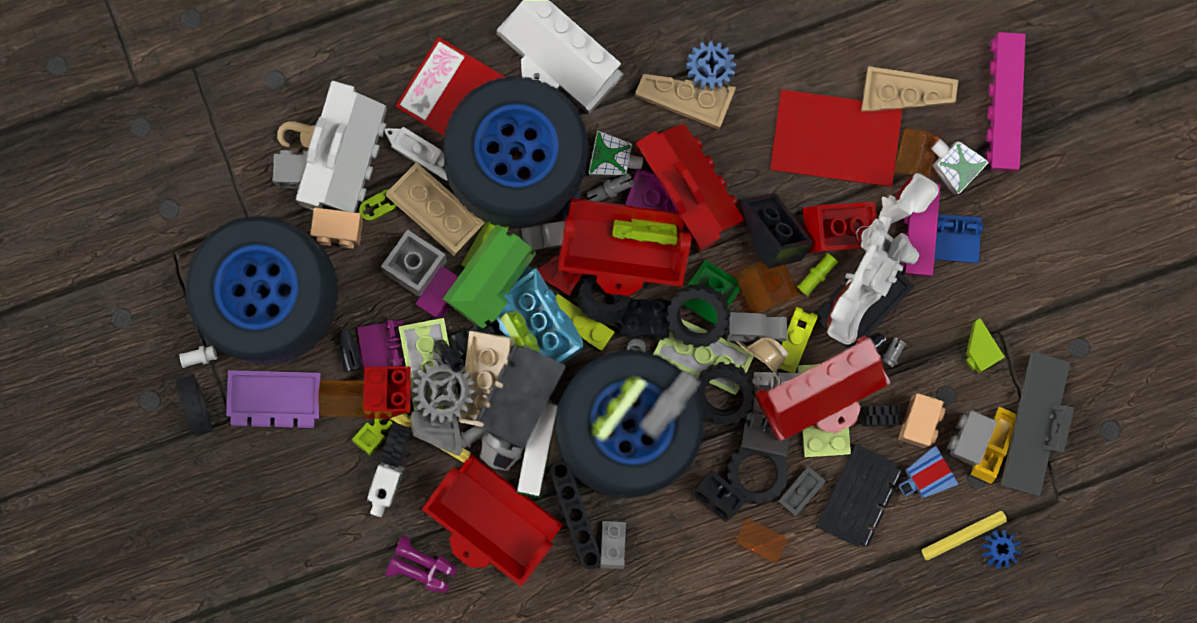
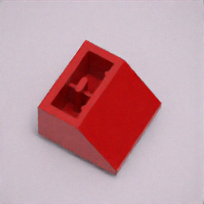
M411 366L364 367L363 412L365 418L390 419L410 413Z

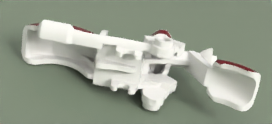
M919 173L914 174L905 182L896 198L891 195L888 198L882 196L883 209L878 219H875L870 226L858 228L856 232L857 238L866 254L855 275L846 274L845 278L849 280L831 306L827 319V332L829 336L844 344L855 342L859 323L866 310L878 301L881 296H886L891 284L896 282L895 276L898 270L902 271L903 266L899 263L914 264L918 260L919 252L909 242L908 236L900 233L893 239L887 233L892 223L911 215L912 212L921 213L927 209L929 204L938 195L939 188L936 183Z

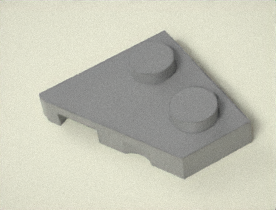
M412 411L410 421L413 436L460 456L463 450L456 415H454L453 423L446 417L445 424H442L439 417L433 422L431 421L432 414L425 418L422 416L423 412Z

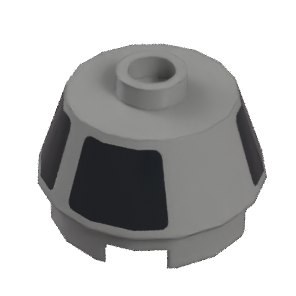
M489 431L481 437L480 457L491 468L510 470L524 455L523 448Z

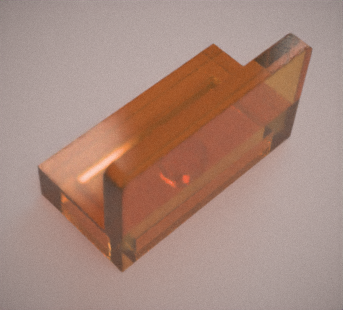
M905 129L895 172L912 176L919 173L929 179L935 157V152L931 147L939 140V136L926 130Z
M320 380L318 394L320 416L365 417L363 412L364 381Z
M747 518L734 542L776 564L787 542V538Z

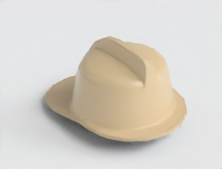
M765 337L749 346L738 340L736 341L742 348L764 362L777 376H780L777 370L788 356V352L778 341Z

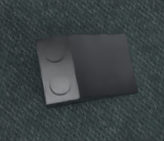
M776 193L741 201L740 204L755 250L769 269L803 260L814 242Z

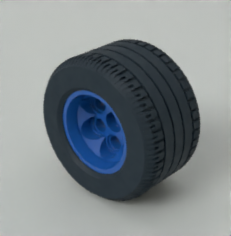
M522 76L497 78L496 80L486 82V84L483 83L477 89H473L470 94H467L463 101H460L456 106L457 109H454L444 136L445 172L450 183L449 185L452 191H454L456 198L459 199V202L464 207L466 206L470 213L473 212V215L476 217H481L483 221L506 228L507 226L509 228L535 226L536 223L541 224L545 220L548 221L553 216L559 214L561 210H564L581 186L589 149L585 124L582 122L583 119L580 113H578L577 108L570 99L546 82L530 77L522 78ZM505 127H510L513 129L514 134L506 137L501 133V130ZM528 131H533L537 137L535 140L528 141L525 139L524 134ZM494 144L498 146L499 152L490 154L486 148ZM517 150L518 154L522 157L518 160H513L512 155H509V153ZM540 152L544 155L545 159L542 162H536L533 160L532 155ZM497 166H504L507 169V173L499 176L494 170ZM520 170H527L530 173V177L523 180L517 176V173Z
M270 216L238 218L226 223V225L220 226L209 234L210 236L206 237L203 244H200L198 247V251L194 253L193 260L188 267L189 270L187 271V280L185 282V297H187L188 311L194 325H196L197 330L221 352L254 364H280L281 362H288L290 359H296L299 355L302 356L307 353V350H311L315 346L314 344H317L321 337H324L327 328L329 329L332 323L331 320L334 319V312L338 305L336 303L339 295L337 294L338 280L336 272L322 246L295 225ZM255 265L257 268L256 274L253 277H248L247 269ZM278 265L280 267L279 274L271 277L270 268ZM243 285L245 293L243 296L237 297L235 290L238 286ZM290 285V295L283 297L281 295L282 287ZM264 286L270 290L269 295L265 298L260 294V290ZM255 305L256 314L253 317H248L246 314L247 308ZM278 305L280 309L279 314L271 317L269 313L270 308Z
M620 350L591 361L571 380L559 401L555 421V435L557 436L556 441L563 460L582 483L608 496L636 498L649 495L669 486L689 469L688 467L691 466L699 452L698 449L701 447V440L704 435V412H702L703 406L700 403L699 394L696 393L697 390L689 396L682 410L673 420H670L656 439L652 437V444L650 446H645L641 443V436L646 433L640 427L645 419V413L655 408V403L683 373L682 370L678 369L677 365L672 364L666 358L663 359L658 354L654 355L652 352ZM633 376L640 378L646 385L637 396L639 400L638 407L632 408L629 406L612 429L613 436L611 438H605L604 441L598 439L591 432L594 430L593 424L600 416L603 417L606 414V404H609L614 397L618 398L623 391L621 387L627 379H632ZM627 419L631 420L634 424V428H630L629 431H625L622 427V423H625ZM622 441L628 442L631 446V450L627 454L619 450V443Z

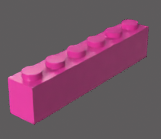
M998 32L995 39H991V52H994V61L990 62L989 71L990 75H993V84H989L988 94L989 97H992V106L988 107L987 114L988 120H991V129H987L986 137L987 142H990V151L986 152L985 159L989 162L987 164L989 165V171L1017 172L1020 169L1026 34Z

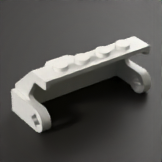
M523 0L497 29V35L523 57L521 59L522 78H539L538 80H541V82H546L551 87L554 86L558 91L561 90L587 114L594 110L624 75L618 69L621 63L549 0Z
M335 81L331 82L322 115L316 124L312 136L307 164L296 197V201L300 206L314 210V208L322 209L324 205L338 211L356 213L359 201L363 202L367 189L363 188L365 181L370 180L373 167L370 166L372 158H376L379 152L380 145H377L378 137H383L384 129L386 128V123H383L387 111L386 105L357 93L352 86Z

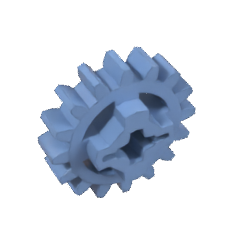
M709 41L708 46H705L702 42L699 49L694 47L692 54L688 55L687 60L689 63L686 64V69L691 70L688 72V78L694 77L693 84L701 83L702 90L705 86H709L710 91L713 90L714 86H717L720 90L723 86L722 83L728 85L730 82L729 78L734 76L735 72L733 70L736 67V63L731 62L734 59V55H727L729 48L727 47L722 50L721 43H718L715 47L712 41ZM709 60H711L712 67L714 68L712 73L710 65H708ZM718 74H723L721 77L716 78Z

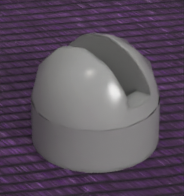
M633 338L628 343L627 350H643L645 352V342L640 338Z

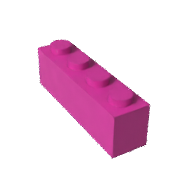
M937 184L939 188L938 195L924 212H912L911 215L903 218V224H907V231L903 234L908 236L909 242L919 252V258L914 264L900 263L903 266V275L927 278L933 276L940 184Z

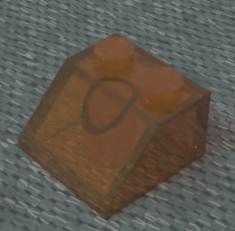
M762 261L735 275L739 287L742 289L753 313L762 314L800 296L786 265L769 269Z

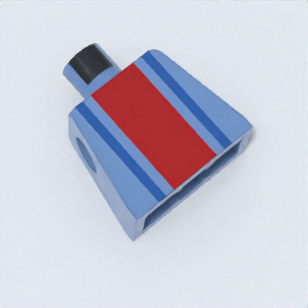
M935 446L905 470L909 479L899 484V488L905 497L917 491L919 496L924 498L958 485V482Z

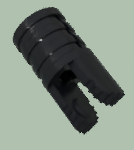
M348 329L342 330L338 336L341 348L338 351L344 373L364 368L359 346L355 344L353 334Z

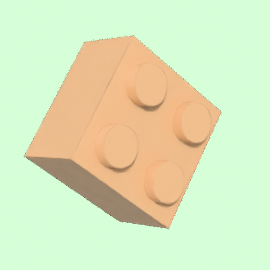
M314 208L310 235L322 246H331V243H338L341 248L354 249V246H360L363 218L360 213Z
M918 393L912 395L898 440L922 448L935 443L938 435V430L935 429L936 424L942 421L945 413V408L942 407L943 401Z

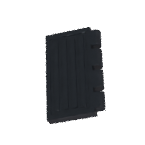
M856 268L851 274L855 275L858 268ZM899 271L895 276L896 282L891 284L886 296H881L864 313L859 323L856 340L862 336L868 337L915 287ZM841 284L829 299L834 302L845 286ZM827 301L815 312L821 318L818 323L826 330L827 319L832 306ZM856 340L851 344L841 343L846 349L857 345Z
M513 345L507 360L513 362L514 365L513 367L506 364L503 365L496 379L503 383V386L500 388L493 385L486 399V402L493 406L490 409L483 405L476 420L483 423V429L524 449L566 366L526 345H523L522 349Z
M855 444L816 527L856 547L860 543L868 547L875 532L867 527L868 525L875 528L878 527L885 511L877 508V506L880 504L887 507L894 493V490L887 487L889 483L897 486L903 471L896 468L897 463Z

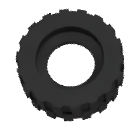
M590 275L583 281L577 296L578 307L582 310L581 312L587 315L589 319L603 322L604 324L619 321L624 316L629 305L630 296L606 293L596 282L597 275ZM593 293H603L613 299L614 304L609 305L599 302L594 298Z

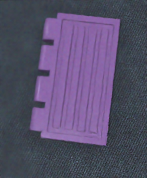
M228 370L226 416L231 417V426H248V417H251V425L253 427H270L271 418H275V427L293 428L294 419H298V428H314L315 419H319L321 373Z

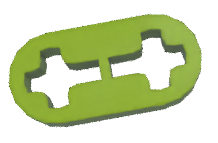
M389 189L367 199L360 205L359 212L364 220L369 222L375 221L398 208L395 203L392 206L389 203L383 206L380 204L386 201V193ZM367 205L371 208L379 205V208L373 211V216L370 217L369 214L364 215Z

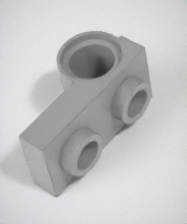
M603 521L600 568L624 569L626 522Z

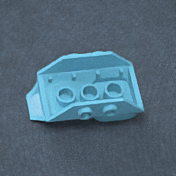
M527 266L511 288L509 295L505 294V298L508 301L497 317L499 328L503 334L511 337L500 317L505 313L518 311L524 317L528 330L537 340V345L540 348L538 352L564 364L583 349L582 338L570 317L560 309L556 302L555 294L549 290L537 268L532 269Z

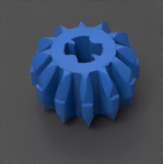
M994 530L992 531L993 538L988 535L985 536V540L989 542V545H981V548L988 549V552L983 553L982 557H991L987 562L988 565H992L996 560L995 567L997 569L1001 568L1002 562L1005 568H1009V560L1013 563L1018 561L1013 554H1021L1020 550H1014L1015 546L1020 545V541L1012 543L1011 541L1015 537L1013 533L1006 538V530H1002L1000 536ZM1004 544L1006 547L1004 548L1006 550L1005 554H998L996 551L999 549H996V546Z

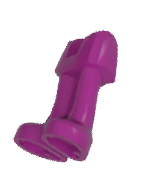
M402 535L394 554L429 568L430 571L429 573L393 556L385 575L388 577H394L397 574L406 575L426 584V590L447 593L450 585L440 579H435L438 570H440L442 573L454 577L458 569L442 556L435 559L417 551L411 546L410 539Z

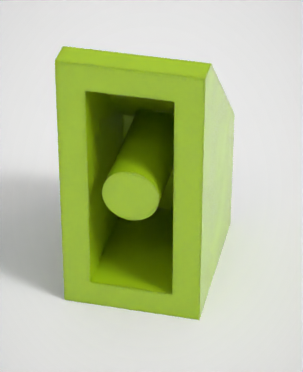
M981 318L973 322L966 351L968 356L966 361L969 367L978 373L1004 358Z

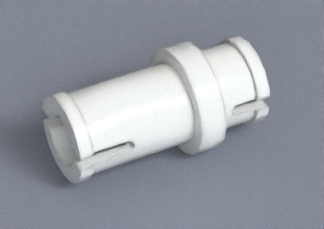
M200 346L198 350L179 354L182 367L185 368L199 363L208 364L210 360L217 359V353L214 346L206 348L205 346Z

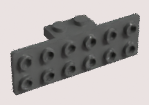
M1031 352L1002 477V486L1040 496L1050 452L1064 453L1074 411L1072 407L1061 405L1070 362L1042 353Z

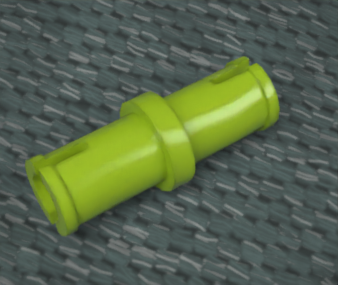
M827 253L815 268L812 267L809 270L810 274L797 288L806 296H809L820 282H824L825 276L838 261Z

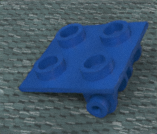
M938 214L934 260L979 263L980 235L983 231L982 218Z

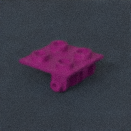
M403 320L386 321V323L357 327L364 367L406 366L399 326H404Z

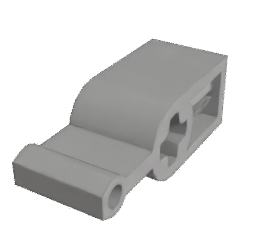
M565 221L521 228L523 241L532 247L533 250L560 248Z
M730 312V322L726 329V341L756 342L765 337L778 341H787L786 317H767L764 314Z

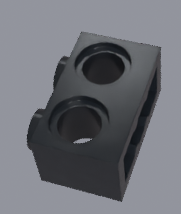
M712 470L701 478L690 493L725 522L733 518L747 500V498Z

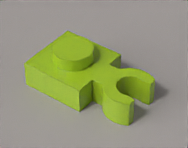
M375 419L373 426L367 422L352 439L353 443L371 456L385 440V436L382 433L391 429L392 421H389L386 425H381L380 421L382 419Z

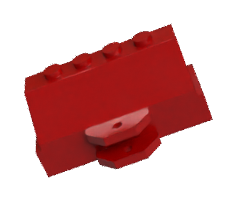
M685 123L660 134L654 131L636 142L635 150L639 156H644L696 240L695 248L700 254L717 244L721 238V233L742 224L744 219L737 209L739 203L733 194L729 195L725 189L727 186L725 180L721 175L717 176L714 172V162L709 155L705 157L703 154L701 141L697 136L693 137Z
M571 198L568 217L566 216L558 258V270L597 275L596 282L606 293L630 296L642 288L643 281L682 287L690 250L691 233L683 232L684 221L678 212ZM631 219L674 224L677 226L676 245H663L653 241L641 242L631 238L620 239L613 237L614 220L631 222Z
M862 336L856 340L857 345L767 392L764 389L755 392L756 400L776 440L782 441L812 425L816 429L836 434L856 423L860 411L857 401L890 384L883 369L881 359L870 338Z
M471 454L460 470L455 467L450 470L422 508L424 512L453 533L449 538L452 553L470 568L487 567L491 563L520 586L525 583L554 545L551 540L563 526L562 523L527 496L517 494V488L473 454Z

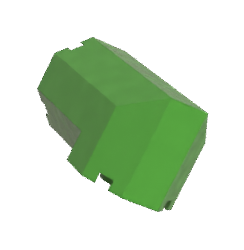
M495 225L443 298L446 303L481 328L487 326L484 323L487 320L493 322L497 319L507 305L508 300L505 298V294L509 295L511 288L536 255L532 247L515 234L506 235L508 230L498 225Z

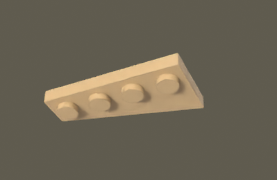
M868 66L861 112L954 104L958 80Z
M643 74L634 97L719 130L736 87H722L719 90L717 86H714L713 90L710 91L709 86H705L702 90L700 83L694 85L693 81L690 80L679 81L669 77Z

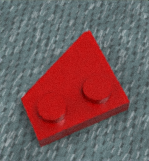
M559 255L537 268L546 283L568 296H571L584 273L558 270Z

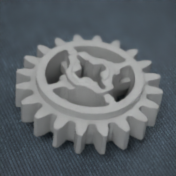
M434 360V368L426 364V373L418 371V374L422 377L421 380H413L419 386L418 388L411 389L412 392L418 394L412 400L420 402L416 409L419 411L425 409L422 415L425 418L432 414L431 421L433 422L439 417L440 423L445 424L446 417H448L449 421L453 423L454 415L462 419L461 411H470L466 406L467 403L474 404V401L469 396L476 394V391L470 389V387L475 385V382L467 381L472 374L469 372L463 374L465 367L462 371L455 373L448 365L442 363L440 366L438 361ZM443 373L451 374L449 378L442 381H437L434 378ZM458 380L461 385L460 398L456 395L455 388L457 386L456 383L458 382ZM428 385L432 388V400L430 402L427 398ZM442 387L448 392L446 396L440 391ZM445 402H451L454 405L445 410L437 409L439 405Z

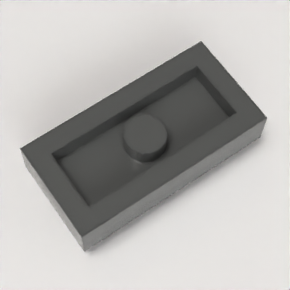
M807 466L778 502L794 516H797L826 481Z

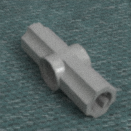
M683 371L671 388L667 389L655 403V408L644 419L640 427L656 439L670 420H673L685 406V401L700 384L697 379Z

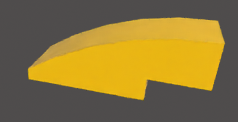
M998 407L993 420L997 421V424L980 464L973 466L970 475L990 484L996 479L1011 442L1017 414Z

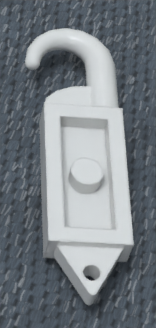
M404 127L401 129H384L392 149L448 181L445 169L443 168L444 153L442 150Z

